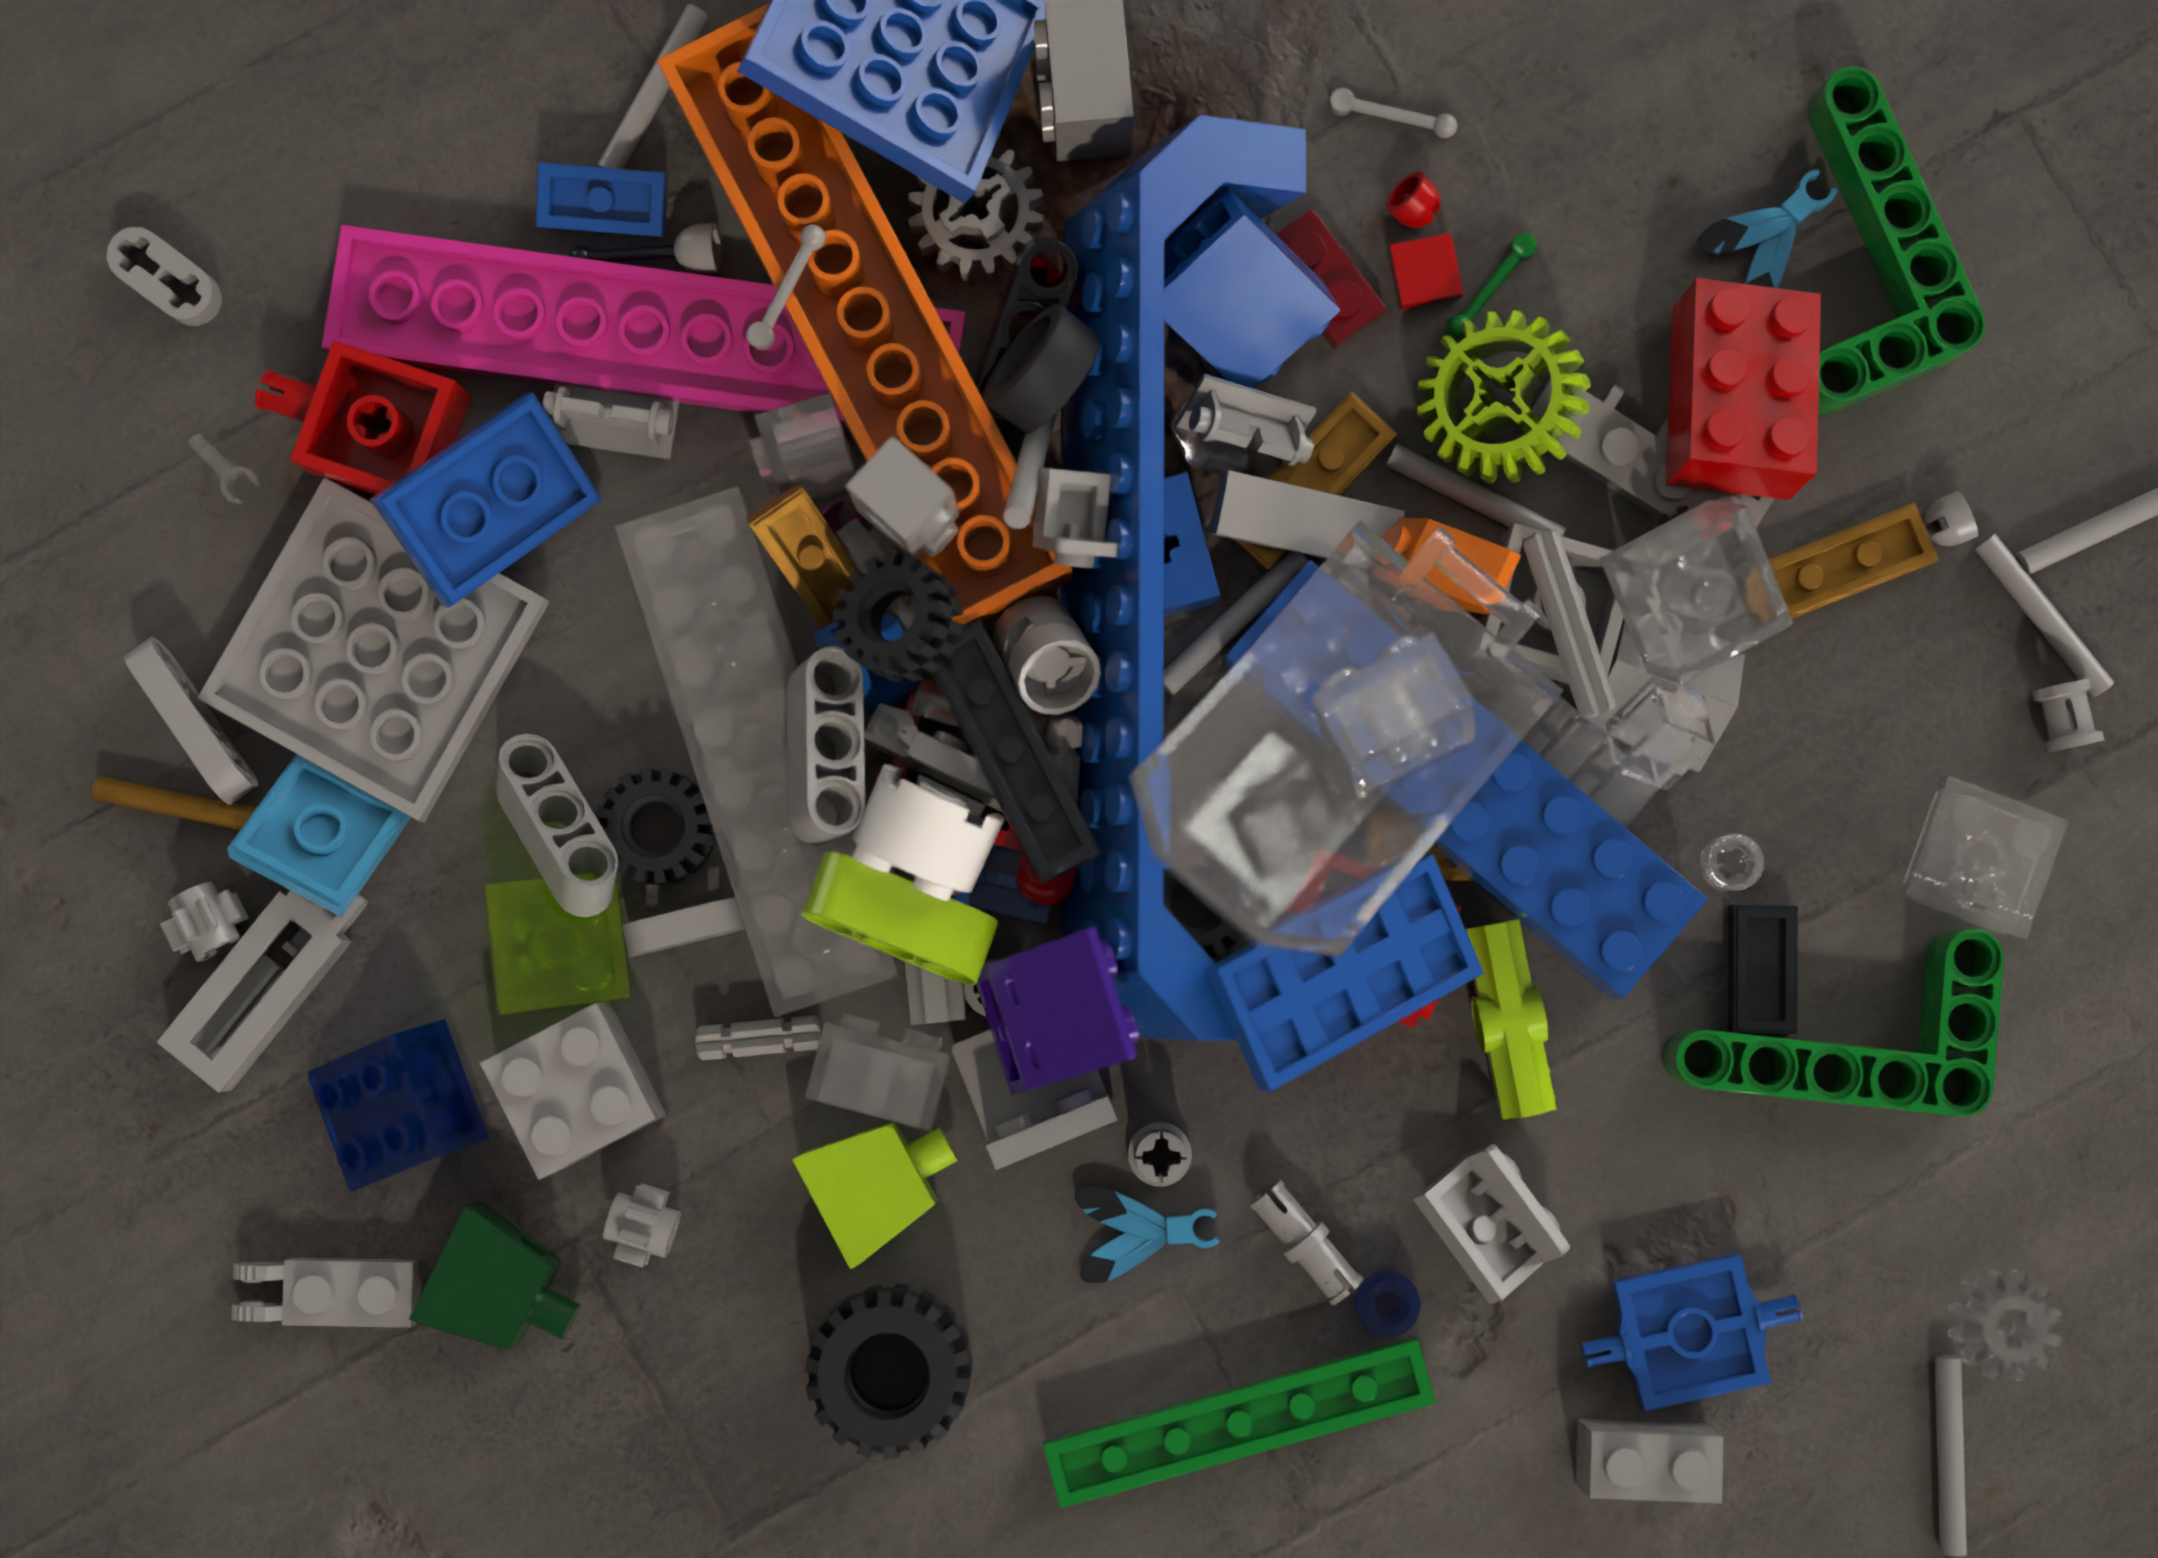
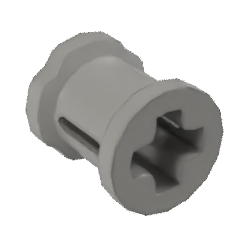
M2090 678L2031 691L2033 701L2041 702L2049 735V740L2044 743L2046 753L2105 741L2103 731L2095 730L2086 694L2092 688Z

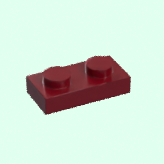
M1313 209L1307 211L1276 234L1324 282L1341 311L1330 320L1327 328L1322 332V335L1334 350L1385 313L1387 307Z

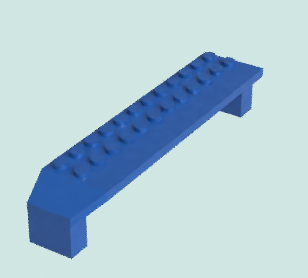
M1199 115L1146 151L1064 222V244L1072 250L1078 264L1077 279L1066 309L1100 336V346L1093 365L1085 378L1063 405V469L1111 474L1104 541L1117 543L1118 549L1117 557L1095 556L1094 568L1071 566L1072 581L1063 585L1062 603L1098 657L1101 671L1097 688L1089 699L1076 709L1062 713V715L1067 714L1078 717L1083 725L1082 746L1076 748L1078 755H1081L1077 807L1101 854L1099 857L1078 867L1071 894L1061 902V938L1094 926L1096 927L1099 939H1104L1108 942L1116 960L1117 976L1112 980L1120 1005L1126 1004L1135 1019L1138 1033L1143 1037L1220 1041L1237 1039L1206 971V968L1216 963L1163 905L1164 240L1187 218H1195L1225 188H1230L1260 219L1305 194L1306 129Z

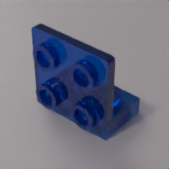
M446 1019L389 1035L308 1072V1079L335 1150L338 1164L351 1191L489 1139Z

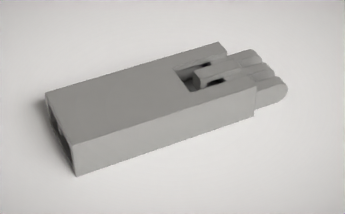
M291 890L289 892L279 891L156 1043L218 1093L232 1091L352 943V940L344 933L361 914L368 901L358 894L344 916L340 917ZM293 922L300 930L291 941H286L281 947L292 957H295L285 969L266 953L289 924Z

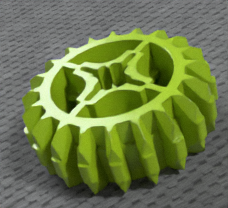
M1513 310L1507 319L1505 327H1503L1497 313L1488 311L1484 319V330L1479 331L1471 320H1463L1461 326L1466 338L1457 343L1449 335L1442 336L1441 344L1449 352L1444 360L1437 356L1426 357V365L1437 374V377L1418 381V389L1424 395L1433 399L1420 404L1417 407V412L1422 419L1433 421L1423 433L1430 443L1442 442L1437 455L1444 462L1449 463L1458 458L1457 470L1467 477L1473 474L1480 466L1481 478L1486 483H1494L1503 466L1507 478L1512 483L1521 480V464L1527 462L1537 475L1545 472V464L1540 456L1549 450L1559 460L1565 458L1567 452L1558 442V439L1562 434L1572 439H1578L1582 434L1580 427L1569 418L1570 416H1582L1589 413V403L1574 395L1586 391L1591 387V383L1586 374L1574 373L1584 363L1582 355L1578 350L1565 351L1570 339L1562 330L1553 332L1548 336L1550 325L1545 318L1539 316L1527 327L1524 314L1521 311ZM1519 351L1529 353L1523 360L1517 357L1507 366L1500 368L1489 367L1482 362V360L1501 352ZM1549 369L1552 381L1551 398L1548 408L1540 420L1532 411L1531 402L1533 394L1542 385L1539 378ZM1468 375L1474 383L1475 393L1473 400L1464 410L1467 416L1459 423L1457 417V397L1460 387ZM1490 380L1498 389L1503 388L1505 391L1511 392L1514 396L1512 401L1519 407L1522 413L1518 415L1508 405L1504 407L1501 403L1495 401L1492 398L1494 393L1485 384V381ZM1508 425L1518 427L1526 433L1516 440L1501 444H1487L1477 441L1484 433L1490 436L1500 427Z

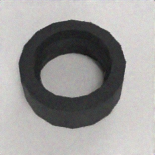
M1054 304L1046 308L1024 328L1003 354L985 387L983 401L1023 433L1027 434L1039 429L1063 407L1085 378L1099 351L1100 336L1060 304Z

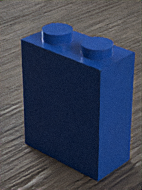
M1225 188L1164 246V321L1230 382L1254 389L1260 383L1270 380L1277 374L1286 359L1307 340H1312L1319 336L1327 328L1330 320L1341 311L1324 282L1230 188Z

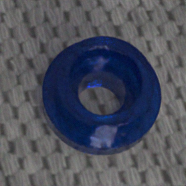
M1380 1271L1370 1275L1362 1282L1356 1294L1355 1307L1360 1321L1369 1331L1379 1336L1394 1337L1405 1333L1415 1324L1420 1313V1296L1416 1287L1407 1277L1398 1272ZM1386 1291L1394 1292L1399 1300L1397 1309L1391 1314L1379 1313L1375 1305L1377 1297Z

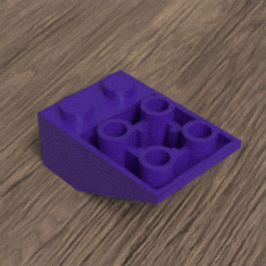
M1095 926L983 966L976 985L1011 1095L1137 1058L1133 1045L1138 1041L1136 1022L1129 1007L1126 1004L1120 1005L1112 980L1117 976L1116 960L1108 942L1104 939H1099Z

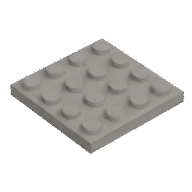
M324 477L197 699L415 820L425 823L550 601L498 573L452 607H443L374 505Z

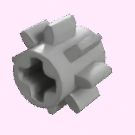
M206 882L174 896L168 902L174 918L160 923V926L173 952L179 950L181 954H184L191 950L196 961H204L232 949L241 939L236 926L249 920V917L236 892L230 893L229 889L218 893L213 882Z
M641 1183L640 1186H636L633 1196L620 1192L617 1193L603 1231V1239L618 1244L613 1259L643 1268L644 1264H648L651 1254L662 1258L667 1257L681 1218V1211L666 1207L670 1192Z

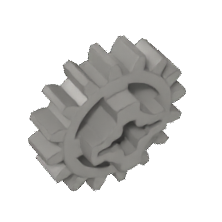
M1007 150L999 160L993 158L991 153L983 174L992 178L989 180L981 178L975 193L965 204L947 194L949 206L939 214L940 219L936 222L934 220V210L942 190L917 176L918 184L925 191L908 194L909 208L921 212L908 219L912 234L926 233L918 243L919 252L922 256L930 255L936 251L939 252L936 264L938 271L941 273L946 272L955 263L960 266L962 281H969L974 268H982L988 281L995 280L996 264L1003 262L1011 271L1013 270L1017 258L1015 251L1017 249L1021 250L1024 244L1033 239L1027 231L1043 230V215L1032 211V209L1043 204L1042 189L1026 190L1034 180L1033 170L1028 166L1015 172L1013 170L1015 165L1014 151ZM1017 201L1019 208L1017 220L1013 229L1008 234L1002 222L1003 215L1012 209V204ZM973 203L978 209L986 207L987 217L979 220L974 214L966 216L965 206ZM962 243L983 246L984 249L973 250L959 246Z

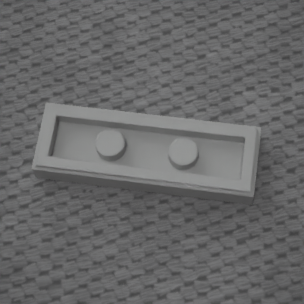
M1227 470L1221 473L1209 534L1337 563L1352 564L1356 567L1374 571L1380 558L1378 548L1383 536L1391 526L1397 523L1399 517H1404L1405 511Z

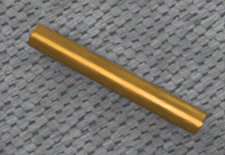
M98 776L92 788V798L95 801L237 830L242 829L257 808L237 803L229 805L218 799L105 776Z

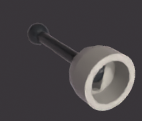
M716 223L689 226V228L684 229L678 235L674 245L592 251L587 246L579 245L574 247L569 257L605 262L675 258L686 271L699 275L720 274L723 263L721 237Z

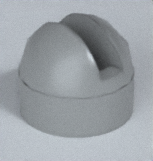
M1959 491L1937 499L1925 511L1924 525L1934 521H1938L1941 530L1930 536V539L1938 545L1950 547L1978 537V529L1973 514Z

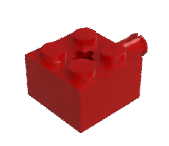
M333 340L316 387L279 375L275 371L267 370L261 377L260 383L269 386L271 391L283 394V396L257 388L255 406L257 409L268 410L303 422L290 458L291 462L311 475L323 479L325 477L335 483L375 496L457 440L472 396L455 380ZM391 422L387 433H380L378 437L373 434L377 424L387 426Z

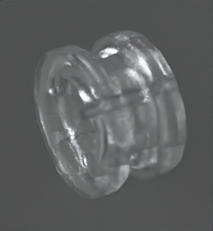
M1727 834L1711 840L1704 847L1700 857V870L1704 879L1713 888L1721 891H1738L1753 886L1761 877L1764 869V856L1759 845L1750 837L1742 834ZM1738 847L1745 855L1744 858L1739 859V862H1747L1745 873L1730 874L1725 878L1718 870L1725 865L1724 863H1717L1718 854L1720 851H1734Z

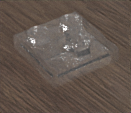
M1950 775L1940 778L1899 895L2010 938L2027 940L2037 906L2042 898L2069 820Z

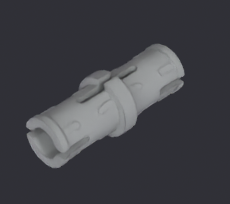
M1278 1179L1263 1190L1265 1193L1263 1196L1258 1195L1254 1198L1249 1206L1259 1214L1286 1248L1283 1254L1289 1262L1295 1263L1298 1261L1328 1297L1331 1305H1336L1350 1295L1348 1292L1350 1287L1355 1290L1364 1279L1359 1273L1355 1272L1326 1237L1330 1231L1322 1221L1315 1223L1285 1188L1282 1180Z

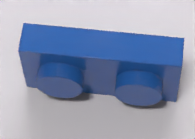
M538 162L536 227L666 237L668 173Z

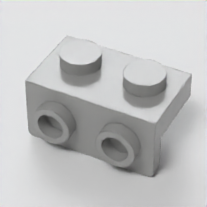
M1495 1144L1487 1145L1463 1155L1413 1198L1415 1204L1489 1304L1504 1300L1543 1263L1560 1258L1570 1250V1245L1561 1234L1559 1223L1554 1215L1539 1204L1522 1181L1518 1166L1510 1157L1502 1153Z

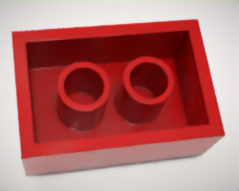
M1702 278L1694 280L1672 308L1666 485L1789 500L1817 474L1821 294Z

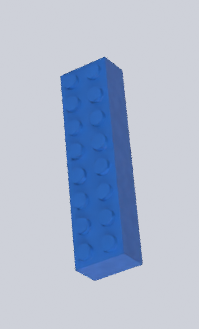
M1311 560L1226 655L1224 664L1226 670L1389 810L1404 820L1417 834L1441 852L1446 859L1463 871L1510 914L1519 919L1524 926L1609 999L1624 998L1709 900Z

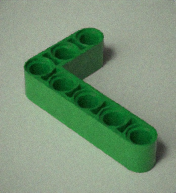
M1855 66L1841 68L1831 75L1810 102L1808 118L1897 319L1830 346L1820 353L1819 414L1837 412L1952 363L1979 344L1986 328L1983 310L1884 92L1872 73L1864 68ZM1833 94H1841L1848 97L1855 106L1856 114H1847L1840 111L1834 104ZM1859 150H1866L1875 154L1880 161L1881 171L1877 172L1866 168L1860 161ZM1885 206L1895 207L1903 213L1907 223L1906 229L1896 228L1889 223L1884 212ZM1912 262L1922 264L1929 270L1932 277V286L1921 285L1914 279L1910 269ZM1937 319L1946 320L1955 327L1958 335L1957 344L1948 343L1941 338L1937 331ZM1879 343L1889 344L1898 351L1901 359L1899 369L1891 368L1882 361L1878 351ZM1822 367L1832 368L1840 374L1844 383L1843 393L1832 392L1824 386L1820 376Z
M1980 929L1944 931L1935 936L1930 942L1925 959L1918 1053L1713 1030L1684 1029L1673 1034L1665 1043L1662 1052L1663 1066L1667 1074L1677 1083L1703 1089L1960 1117L1973 1116L1983 1111L1989 1104L1994 1089L2004 969L2003 949L1998 939L1989 932ZM1962 941L1967 942L1975 953L1974 966L1966 975L1961 973L1954 963L1955 949ZM1961 1005L1969 1015L1970 1025L1966 1034L1957 1039L1949 1029L1948 1019L1951 1011L1956 1006ZM1700 1040L1708 1047L1711 1060L1709 1067L1704 1073L1694 1076L1685 1066L1684 1055L1691 1043ZM1764 1047L1773 1057L1774 1069L1767 1080L1758 1083L1749 1072V1061L1756 1050ZM1828 1054L1836 1063L1838 1074L1835 1082L1823 1090L1817 1085L1813 1070L1816 1062ZM1892 1062L1900 1071L1901 1082L1896 1092L1887 1097L1879 1087L1878 1076L1883 1066ZM1956 1069L1962 1075L1965 1087L1962 1096L1957 1101L1951 1103L1943 1093V1082L1947 1074Z

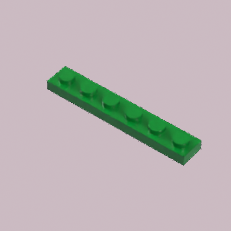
M1412 1337L1044 1440L1043 1448L1059 1507L1062 1509L1436 1404L1419 1340L1416 1337Z

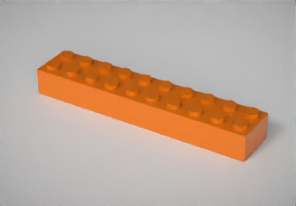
M768 3L657 59L658 64L776 292L802 245L800 234L805 226L817 225L825 232L826 239L824 245L812 252L784 307L865 462L867 463L894 436L954 491L959 517L953 522L959 528L956 535L935 557L932 558L925 552L918 560L945 576V580L953 584L959 594L953 598L963 604L964 615L952 617L953 620L963 625V628L978 620H981L983 626H986L998 620L1003 612L1017 601L1032 596H1044L1071 582L1072 567L1054 564L1055 552L1032 547L1036 499L1030 522L1026 527L1015 529L1008 526L1004 521V512L1017 463L842 132L737 72L769 5Z

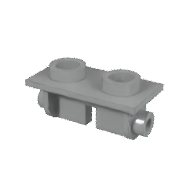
M1203 374L1179 416L1176 426L1196 432L1200 440L1208 442L1213 438L1243 448L1254 449L1257 452L1281 458L1285 465L1294 466L1298 462H1308L1312 455L1314 443L1312 439L1306 437L1305 430L1317 410L1316 407Z
M557 384L554 386V392L547 391L545 393L543 409L566 444L671 460L680 406L679 401Z

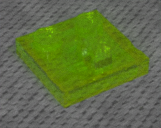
M592 873L575 875L582 880L591 881L598 879ZM544 879L490 884L483 887L498 1016L630 998L616 879L612 901L607 909L598 915L590 917L574 916L564 911L557 903Z

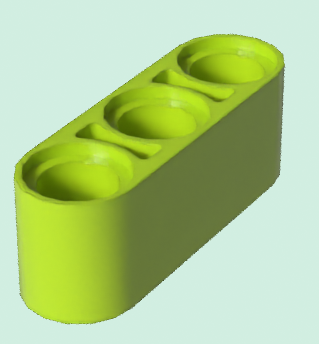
M832 851L824 853L801 911V915L805 919L946 979L966 985L977 984L999 925L995 918L952 898L949 901H945L928 895L912 885L913 882L890 872L885 873L873 869L851 856Z

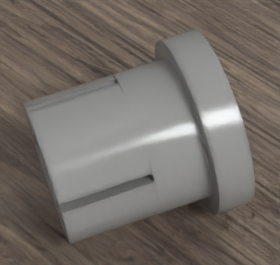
M1167 1122L1146 1124L1137 1130L1130 1140L1128 1147L1130 1167L1134 1174L1146 1184L1158 1187L1174 1184L1186 1174L1191 1164L1192 1150L1190 1142L1183 1131L1173 1124ZM1162 1136L1166 1139L1169 1149L1178 1151L1179 1154L1177 1160L1167 1162L1166 1172L1158 1173L1155 1172L1152 1162L1142 1160L1141 1156L1143 1151L1153 1150L1155 1139H1159Z

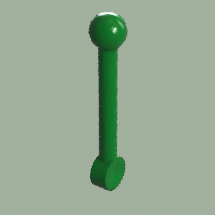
M1521 233L1514 237L1510 245L1511 253L1462 314L1453 316L1448 320L1446 330L1449 336L1455 340L1464 339L1466 336L1461 326L1463 320L1472 321L1519 261L1532 257L1537 248L1536 240L1532 235Z

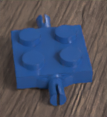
M1733 1252L1610 1280L1618 1313L1617 1335L1580 1342V1350L1585 1354L1582 1358L1587 1370L1592 1367L1623 1361L1632 1374L1639 1407L1644 1411H1649L1771 1383L1764 1354L1766 1328L1796 1321L1801 1322L1803 1315L1802 1311L1796 1309L1801 1306L1795 1294L1759 1303L1748 1286L1741 1255Z

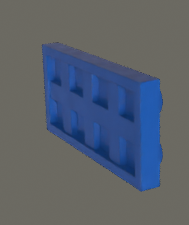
M1433 854L1420 855L1206 968L1259 1091L1268 1092L1277 1089L1484 974Z

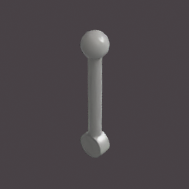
M1347 88L1336 89L1330 97V109L1338 116L1347 115L1351 111L1433 129L1440 138H1449L1457 130L1456 119L1448 113L1433 117L1356 99Z
M808 225L801 231L800 242L802 245L762 321L755 322L748 328L747 339L754 348L766 350L774 343L775 333L772 328L812 252L820 249L825 243V232L821 227Z

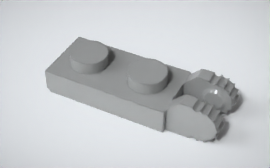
M289 1258L284 1260V1262L234 1263L233 1279L241 1280L245 1283L283 1280V1303L245 1300L232 1305L231 1320L245 1322L282 1321V1325L411 1328L416 1325L415 1322L409 1320V1317L417 1303L419 1260Z

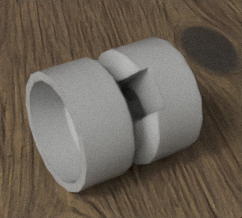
M1032 596L1017 601L1003 612L995 625L992 637L994 647L1020 696L1029 708L1042 714L1058 715L1072 711L1086 702L1098 685L1101 674L1099 659L1063 603L1051 597Z

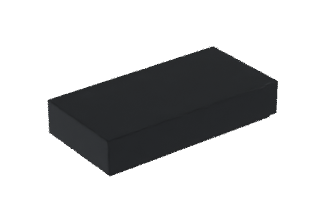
M1729 905L1728 1032L1797 1034L1798 906Z

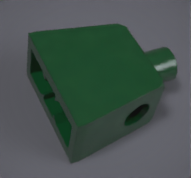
M478 1201L464 1207L409 1320L430 1328L511 1350L522 1343L531 1325L563 1340L573 1325L581 1305L549 1289L562 1263L559 1257L494 1209Z

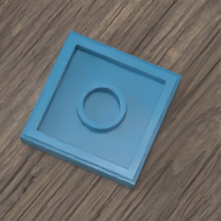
M296 754L227 850L229 858L328 911L343 917L412 817Z

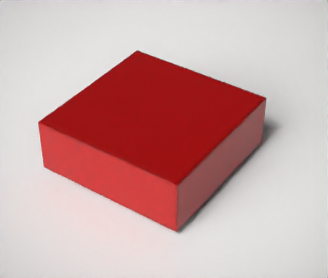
M1451 233L1389 245L1387 252L1400 311L1462 298L1464 292Z

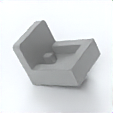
M1040 467L1032 547L1055 552L1054 564L1094 568L1095 556L1117 557L1118 544L1104 541L1111 474Z

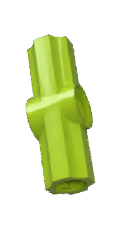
M1515 919L1465 929L1484 974L1473 979L1475 996L1471 998V1010L1480 1049L1483 1053H1487L1499 1118L1502 1120L1523 1118L1557 1110L1556 1098L1550 1078V1069L1543 1043L1548 1040L1546 1012L1538 987L1532 985L1520 920Z

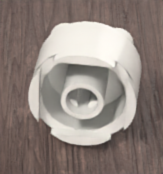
M883 765L865 805L863 818L851 836V839L857 844L852 857L873 869L889 873L892 866L916 875L912 885L918 890L941 900L949 901L951 895L959 896L960 892H972L1004 822L1003 816L995 813L986 816L984 820L981 818L985 805L975 799L921 775L918 776L915 784L902 778L898 781L903 769L892 765Z

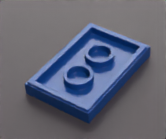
M533 392L525 393L370 499L443 607L449 608L603 500Z

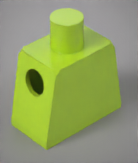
M896 1121L807 1150L792 1160L851 1270L936 1204L938 1199L927 1178L957 1162L958 1157L941 1127L908 1144Z

